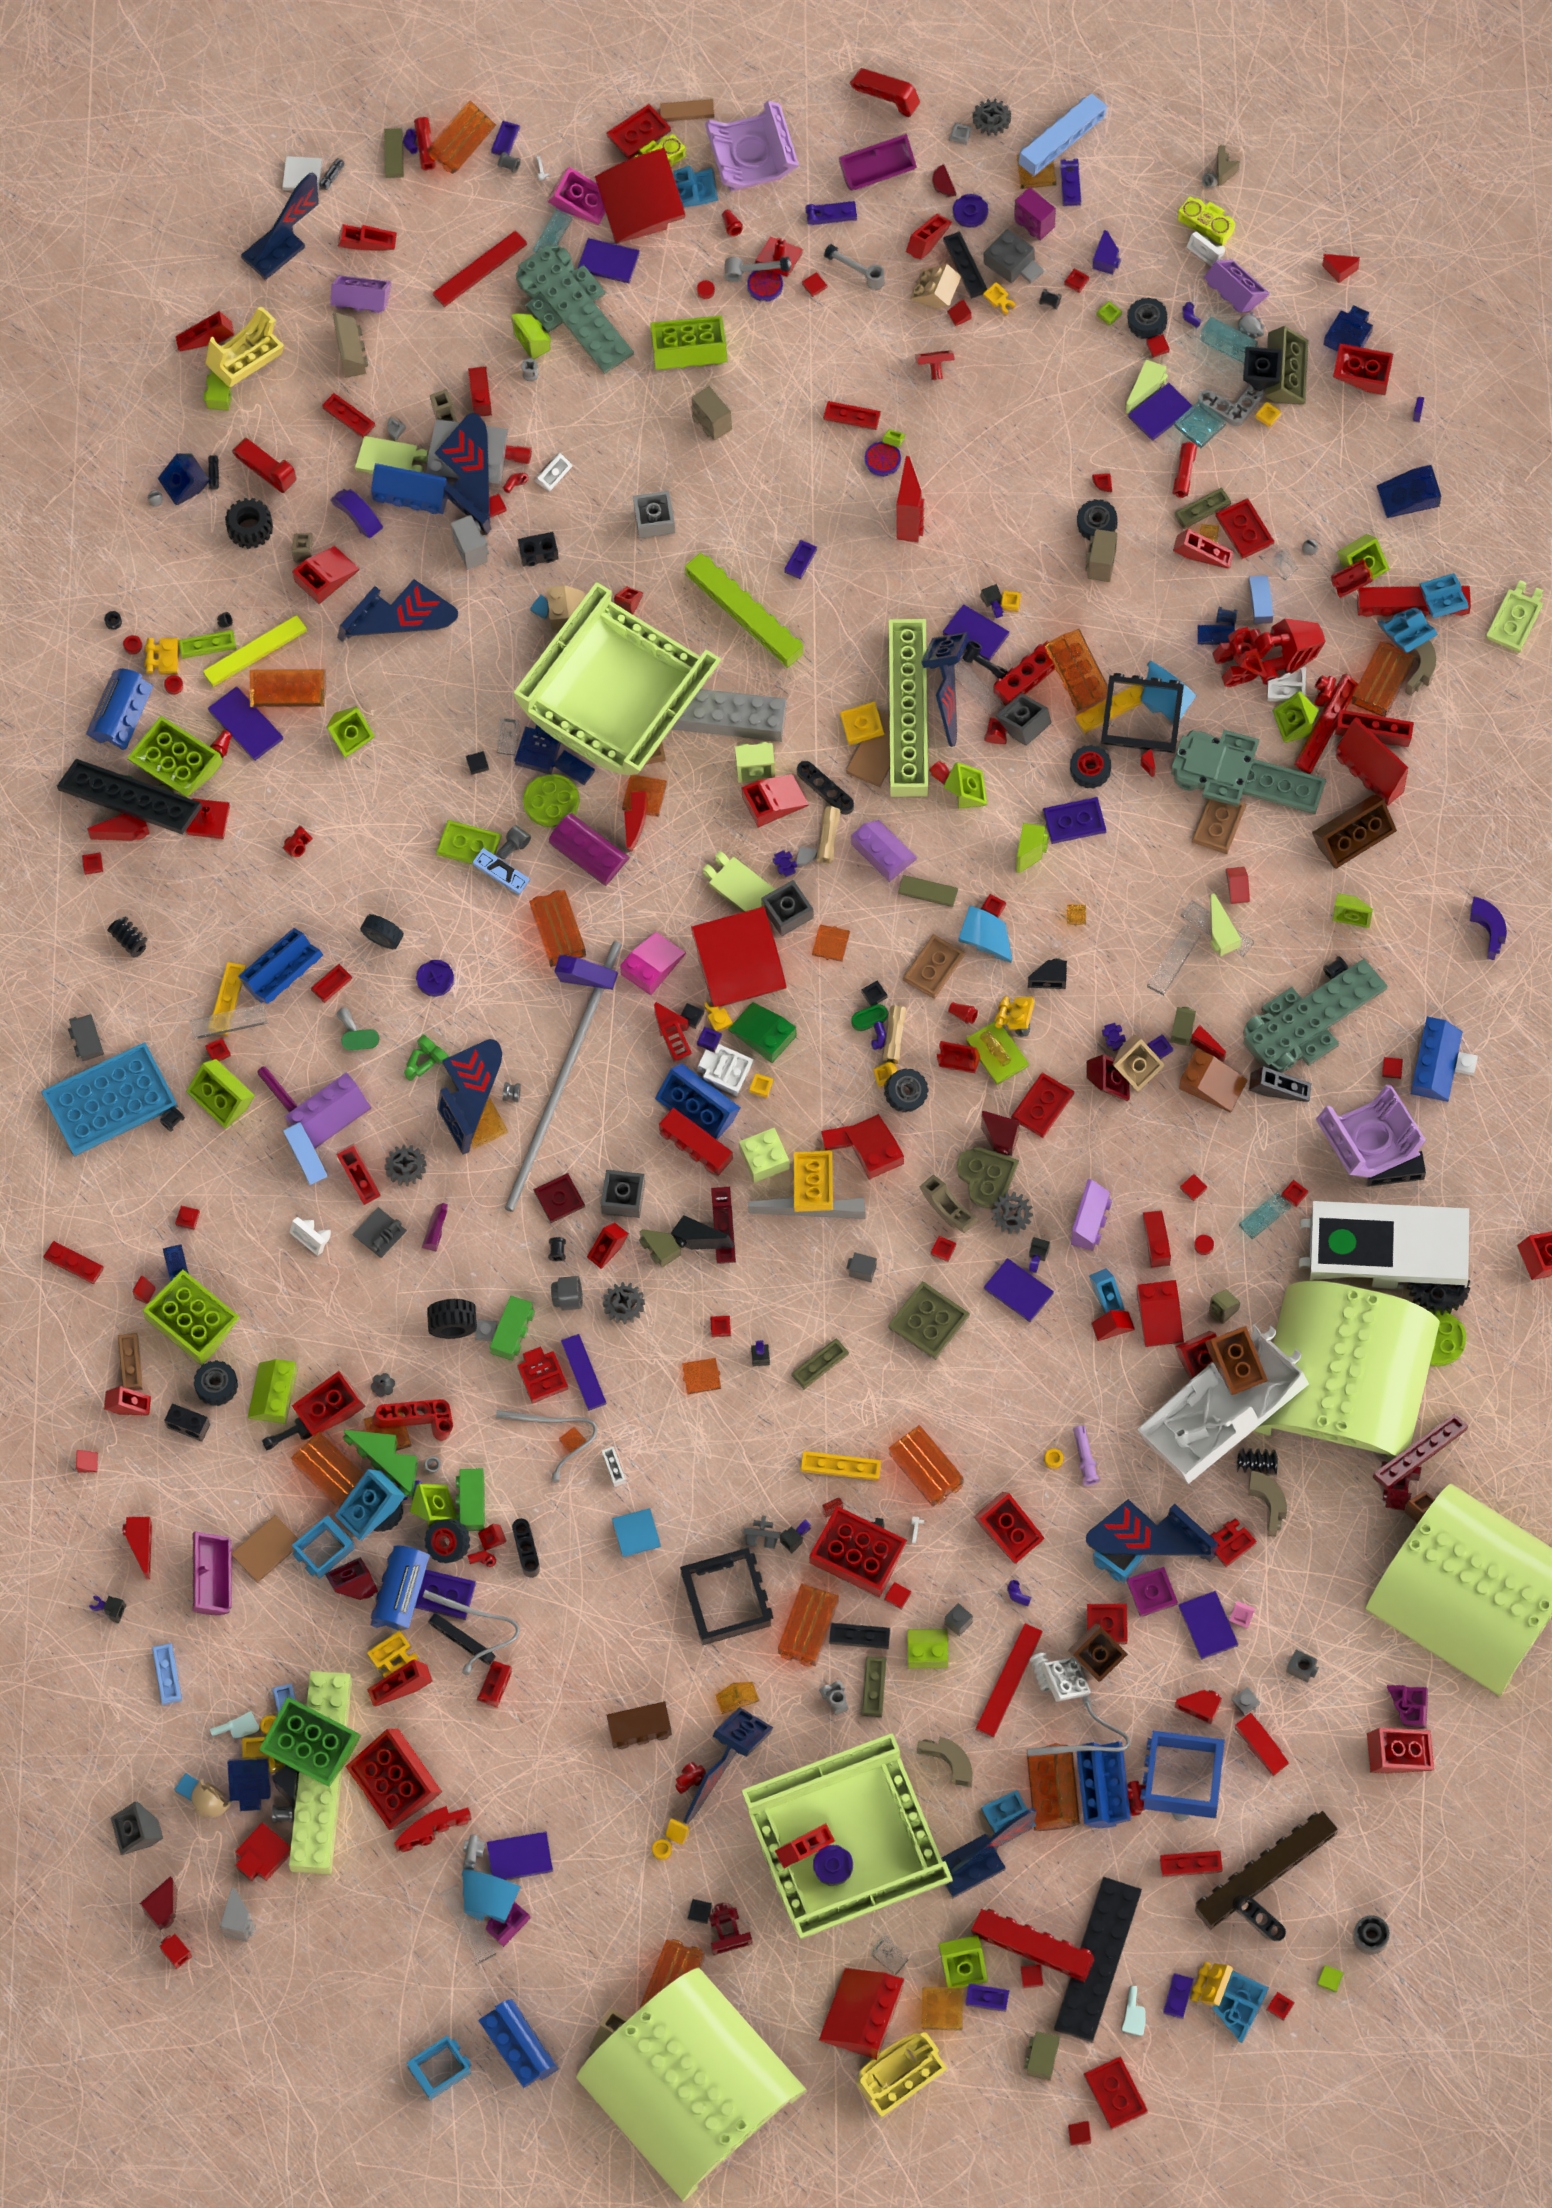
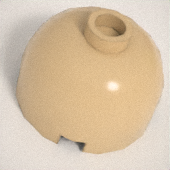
M201 1779L195 1785L191 1794L192 1804L195 1806L194 1811L200 1817L206 1815L210 1818H216L226 1812L232 1805L230 1799L226 1801L223 1798L226 1794L209 1781L204 1784V1779Z

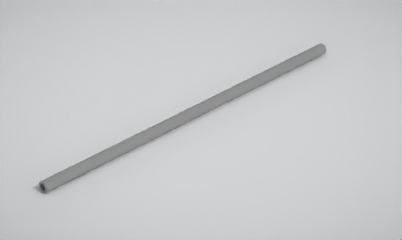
M613 942L603 967L613 969L622 947L621 943ZM595 987L506 1203L505 1209L507 1211L513 1212L604 991L603 988Z

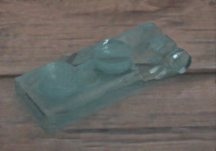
M556 209L533 251L538 252L540 247L544 248L547 245L549 247L557 246L573 220L572 217Z
M1278 1192L1239 1223L1241 1229L1251 1239H1254L1290 1209L1291 1205L1289 1203L1281 1207L1286 1202L1284 1198L1276 1202L1281 1196Z

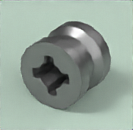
M505 1082L503 1101L513 1100L514 1102H519L521 1084L511 1085L509 1082Z

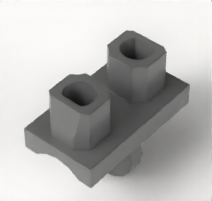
M762 1515L761 1521H753V1526H759L760 1529L744 1528L743 1534H746V1545L757 1546L758 1536L765 1537L764 1547L775 1549L777 1538H780L781 1532L765 1530V1527L773 1528V1522H766V1516Z

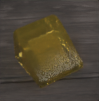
M1201 524L1200 535L1217 543L1219 526Z

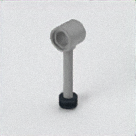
M832 244L828 245L824 252V257L829 260L835 258L865 275L868 287L873 290L881 289L884 286V269L881 266L871 265L866 268L837 252L838 247Z
M789 256L781 257L780 261L743 265L742 259L729 257L725 260L724 278L730 282H738L742 279L744 272L781 268L782 272L790 271L791 261Z

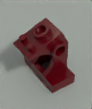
M1382 1461L1381 1468H1382L1384 1465H1386L1388 1462H1387V1461ZM1422 1467L1416 1468L1395 1484L1404 1486V1490L1393 1489L1392 1487L1388 1490L1384 1489L1382 1500L1386 1501L1385 1508L1405 1511L1406 1504L1411 1500L1412 1493H1408L1409 1480L1419 1481Z
M722 1902L716 1904L714 1909H711L712 1914L709 1915L712 1927L716 1926L719 1941L711 1943L713 1956L753 1945L750 1932L739 1933L736 1924L739 1915L736 1907L733 1908L731 1904ZM731 1922L734 1932L723 1935L720 1925Z

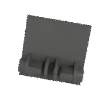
M378 1207L352 1235L382 1258L407 1230L401 1226L402 1223L398 1219H392Z

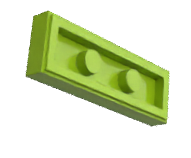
M233 630L178 640L182 659L237 649Z

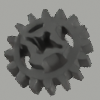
M987 99V103L981 101L980 106H975L973 124H976V130L981 128L982 134L986 131L988 136L991 133L997 136L998 131L1004 133V128H1009L1011 111L1008 110V105L1003 106V101L997 103L996 99L993 102Z
M404 1144L402 1149L396 1146L395 1153L389 1152L391 1158H385L387 1164L384 1166L385 1170H387V1177H391L393 1183L398 1180L399 1186L403 1182H405L406 1186H409L411 1181L414 1185L416 1184V1178L422 1180L421 1173H426L424 1167L427 1166V1163L424 1160V1154H420L419 1148L414 1151L413 1145H410L409 1149H406Z
M1006 1192L1004 1198L1001 1196L997 1198L999 1203L994 1202L992 1204L996 1209L991 1210V1213L995 1214L991 1220H997L995 1227L1001 1226V1232L1007 1229L1008 1234H1011L1013 1230L1018 1234L1020 1232L1019 1228L1025 1230V1224L1029 1225L1031 1223L1028 1218L1033 1216V1213L1029 1212L1033 1207L1027 1206L1028 1199L1022 1200L1023 1194L1016 1197V1192H1013L1011 1196ZM1009 1201H1015L1018 1204H1011ZM1000 1207H1002L1001 1209L1003 1210V1216H1002V1217H1000V1213H999V1212H1000ZM1018 1208L1014 1215L1006 1218L1010 1211ZM1022 1209L1024 1210V1219L1021 1216ZM1006 1222H1013L1014 1225H1008Z
M622 1282L620 1287L614 1284V1290L608 1288L609 1295L604 1294V1300H606L603 1302L604 1312L609 1314L610 1320L616 1318L617 1324L620 1320H623L624 1325H626L627 1320L633 1323V1317L640 1318L639 1312H644V1307L642 1306L645 1305V1299H642L643 1293L639 1292V1287L633 1289L632 1283L625 1286L624 1282ZM621 1299L622 1301H624L625 1304L627 1303V1308L623 1303H621Z

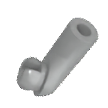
M347 1008L338 1010L337 1017L343 1022L348 1031L357 1030L358 1028L352 1020L350 1011Z

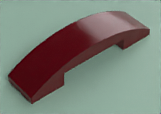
M730 1186L711 1188L714 1229L729 1235L734 1244L733 1248L716 1249L717 1264L736 1263Z

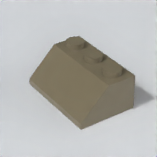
M332 313L345 378L366 374L365 367H368L367 356L362 354V351H365L364 341L359 339V336H362L361 326L356 324L355 318Z

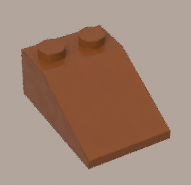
M1196 1049L1180 1079L1179 1089L1231 1113L1248 1080L1214 1056Z
M1246 1326L1205 1341L1212 1361L1231 1395L1268 1381Z

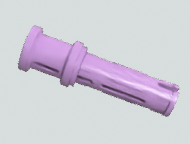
M1082 1425L1073 1428L1080 1456L1079 1469L1082 1470L1084 1478L1082 1483L1086 1486L1094 1485L1100 1482V1478L1097 1476L1095 1469L1097 1464L1091 1456L1086 1427Z

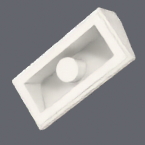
M558 453L535 477L534 481L550 492L573 465L561 453Z

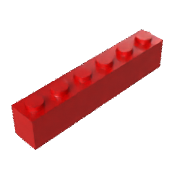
M1420 586L1361 587L1358 589V616L1371 617L1373 615H1382L1389 617L1414 607L1422 611L1424 616L1431 615ZM1461 586V591L1468 602V608L1450 614L1463 616L1470 613V586Z
M984 1909L980 1910L971 1929L973 1936L978 1935L981 1940L1085 1982L1094 1962L1091 1951L1080 1947V1949L1075 1948L1072 1943L1063 1939L1061 1941L1056 1940L1053 1935L1047 1932L1039 1933L1028 1924L1022 1926L1011 1917L1006 1916V1918L998 1916V1913L992 1909H987V1911Z

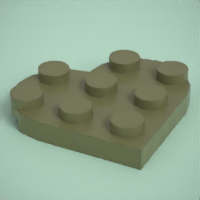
M973 1147V1149L962 1152L957 1162L958 1177L969 1184V1195L972 1202L981 1208L996 1209L992 1204L994 1202L999 1203L997 1198L999 1196L1004 1198V1194L1008 1192L1019 1160L984 1148Z

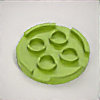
M554 774L539 776L531 781L524 792L523 803L526 814L533 822L544 827H557L565 816L570 813L574 815L577 813L580 799L577 787L570 779Z
M1437 1310L1434 1316L1440 1323L1430 1366L1439 1367L1449 1365L1461 1356L1466 1345V1331L1462 1322L1447 1311H1444V1314L1441 1315L1440 1311Z

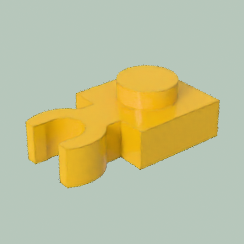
M997 282L983 293V297L994 308L1000 305L1001 311L1005 315L1009 312L1005 306H1010L1012 309L1015 308V303L1012 300L1006 299L1009 294Z
M705 1002L706 1011L711 1013L707 1015V1018L714 1031L720 1032L733 1024L725 1008L719 1010L718 1006L710 1007Z

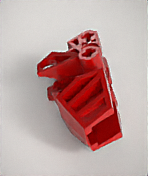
M1285 618L1271 627L1270 634L1269 632L1261 634L1260 629L1249 630L1248 627L1235 630L1228 635L1230 643H1220L1212 655L1217 664L1231 661L1233 658L1238 666H1230L1223 674L1222 680L1225 687H1233L1256 679L1258 675H1260L1263 684L1268 685L1269 680L1279 678L1276 671L1285 670L1286 674H1292L1314 660L1326 641L1318 623ZM1274 645L1275 647L1282 646V657L1261 661Z

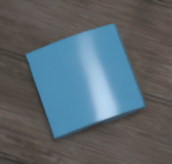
M1455 573L1420 583L1423 597L1433 619L1468 608V602L1461 591V584Z
M650 1508L612 1518L623 1557L661 1547Z
M1015 1790L981 1807V1810L995 1834L1016 1816L1028 1810V1808L1025 1806L1018 1790Z

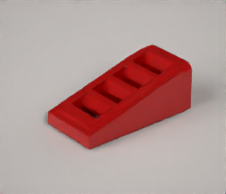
M677 1019L659 1026L673 1062L692 1054ZM675 1026L676 1030L666 1033L665 1030ZM678 1033L679 1037L669 1040L668 1037ZM681 1040L682 1044L676 1047L672 1046L673 1043ZM684 1047L685 1051L676 1055L675 1051Z
M1199 1025L1192 1034L1191 1044L1224 1062L1226 1051Z

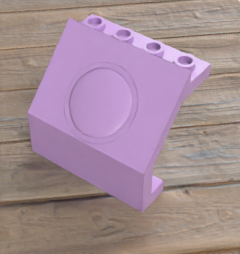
M767 101L763 104L765 111L759 115L730 123H721L713 120L705 122L723 185L729 186L730 192L779 180L799 166L780 104Z
M1386 1085L1371 1103L1342 1116H1337L1332 1107L1326 1106L1316 1118L1317 1123L1349 1175L1373 1177L1419 1156L1418 1150L1426 1141L1391 1085Z

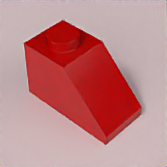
M615 1222L604 1227L587 1258L602 1269L622 1248L629 1233Z
M119 1386L106 1391L104 1410L119 1415L147 1416L150 1413L151 1396Z
M1201 1690L1178 1698L1175 1702V1708L1212 1724L1221 1705L1222 1698L1212 1690Z

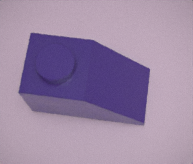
M1104 230L1093 258L1092 269L1113 275L1115 268L1118 269L1120 266L1121 258H1119V249L1109 232Z

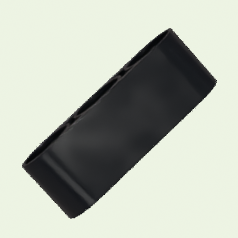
M519 1518L513 1522V1535L522 1571L526 1577L534 1578L540 1572L539 1560L530 1524L526 1519ZM519 1527H525L526 1531L523 1533L517 1532V1529ZM524 1545L531 1546V1549L528 1551L521 1550ZM529 1563L536 1565L533 1569H527L526 1566Z
M1239 1895L1234 1899V1910L1265 1938L1281 1941L1285 1937V1927L1253 1898ZM1244 1900H1247L1248 1906L1245 1910H1242L1241 1904ZM1259 1913H1261L1263 1917L1262 1921L1260 1923H1257L1256 1917ZM1276 1926L1277 1933L1275 1936H1272L1271 1929Z

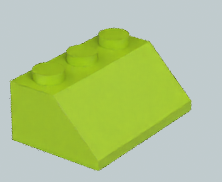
M217 1059L202 1063L186 1090L224 1128H228L248 1109L255 1097Z
M274 1359L259 1363L248 1419L281 1424L287 1423L298 1371L296 1362Z

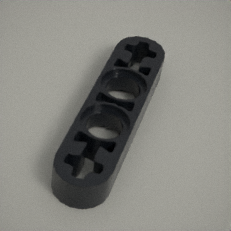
M802 761L797 765V775L832 807L840 809L842 815H848L853 812V799L809 761ZM802 768H809V773L806 771L802 773ZM817 778H821L824 781L820 786L815 785L813 782ZM830 790H835L837 792V795L835 797H829L827 795V792ZM842 802L844 804L849 803V808L846 806L842 808Z
M436 1613L428 1621L433 1628L474 1656L487 1649ZM489 1652L478 1659L490 1665L496 1656Z

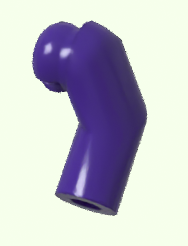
M408 129L403 139L404 146L411 154H416L418 151L415 145L417 135L414 129Z
M1186 302L1182 308L1183 319L1198 328L1202 320L1194 316V304Z
M876 1022L873 1026L877 1039L872 1040L871 1045L873 1050H880L884 1047L886 1032L883 1023Z
M1011 1580L1007 1585L1010 1599L1019 1604L1029 1606L1031 1597L1021 1593L1020 1584L1017 1580Z

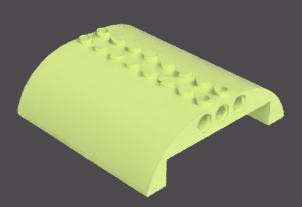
M596 582L513 692V695L523 711L541 729L559 742L607 770L623 775H634L639 773L719 665L721 658L708 650H705L701 656H698L611 602L612 591Z
M1303 1281L1287 1286L1273 1344L1287 1357L1292 1356L1295 1349L1301 1353V1358L1295 1365L1303 1372L1309 1385L1252 1432L1271 1436L1272 1428L1386 1454L1387 1462H1390L1411 1446L1440 1321L1432 1313L1410 1301L1380 1292L1325 1281Z
M1449 1484L1434 1500L1405 1541L1378 1583L1365 1610L1493 1693L1501 1696L1510 1683L1513 1673L1552 1617V1547L1453 1484Z
M893 1733L742 1790L746 1808L762 1853L786 1913L799 1939L806 1938L953 1881L946 1862H943L900 1759V1749ZM826 1823L835 1842L829 1845H839L851 1854L853 1871L850 1878L844 1883L837 1886L827 1885L816 1877L813 1870V1859L819 1851L783 1869L774 1850Z
M700 1968L682 1975L647 2002L591 2055L576 2076V2079L683 2202L699 2189L697 2184L783 2106L788 2102L793 2104L807 2091Z

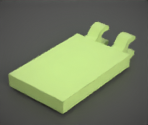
M364 436L355 469L356 471L373 474L375 463L424 473L422 471L423 466H413L414 460L427 463L428 451L424 449L418 450L417 445Z
M1521 580L1518 582L1515 591L1509 589L1486 635V639L1519 653L1543 607V603L1539 601L1544 591L1536 588L1532 598L1522 595L1525 591L1526 583Z
M721 851L715 855V862L723 867L718 873L708 864L702 869L704 871L703 875L711 880L709 886L742 912L762 907L761 898L776 890L734 856L729 860Z

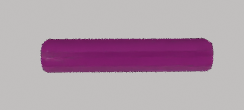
M265 1066L261 1067L257 1071L258 1075L290 1113L297 1108V1104Z

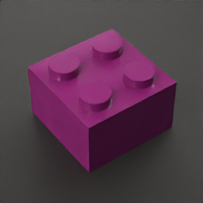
M1031 187L1015 200L1014 220L1019 226L1027 229L1032 237H1036L1041 241L1055 228L1056 208Z

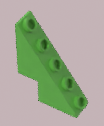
M344 1430L345 1435L342 1438L349 1446L353 1444L357 1448V1453L364 1459L367 1457L371 1461V1466L375 1470H381L392 1483L399 1487L398 1489L405 1497L413 1498L418 1467L417 1456L396 1454L398 1442L396 1435Z

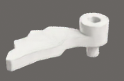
M536 156L540 169L538 179L542 181L550 176L549 173L544 174L541 158Z
M912 1517V1525H915L912 1543H916L919 1523L924 1524V1520H920V1517Z

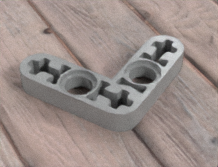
M1249 385L1235 405L1210 390H1203L1198 395V404L1233 426H1241L1264 397L1265 389L1260 392L1257 391L1253 397V392L1257 389ZM1209 397V400L1203 401V398ZM1248 400L1252 403V405L1250 407H1244L1242 405V402ZM1224 405L1227 409L1225 411H1218L1216 407ZM1239 411H1241L1240 418L1234 419V416H1237Z

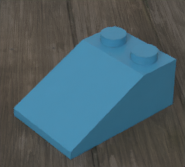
M368 1469L335 1516L362 1541L396 1510L405 1495L381 1471Z

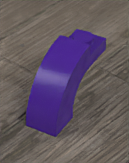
M343 489L330 499L335 507L345 512L351 518L359 532L369 539L383 529L374 512L353 490L349 489L347 491Z
M1474 897L1470 921L1479 923L1487 930L1490 937L1487 959L1495 960L1496 954H1500L1501 944H1505L1506 923L1500 911L1493 904L1482 898Z

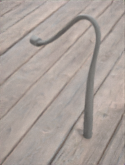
M497 1410L496 1418L545 1423L583 1421L592 1425L593 1435L591 1438L567 1455L556 1467L551 1480L554 1483H558L560 1480L559 1470L562 1465L587 1447L597 1435L596 1424L587 1418H551Z
M427 1590L423 1594V1598L472 1615L504 1620L514 1625L516 1629L515 1635L510 1640L475 1655L468 1664H465L462 1670L464 1675L470 1674L472 1670L471 1665L476 1659L511 1644L519 1636L520 1628L518 1624L508 1617L478 1611Z
M1084 1696L1082 1698L1083 1704L1087 1707L1089 1714L1094 1720L1121 1735L1126 1740V1745L1119 1748L1084 1745L1028 1748L1027 1757L1076 1751L1119 1752L1126 1750L1130 1746V1739L1124 1732L1098 1718L1090 1707L1092 1704L1090 1697Z

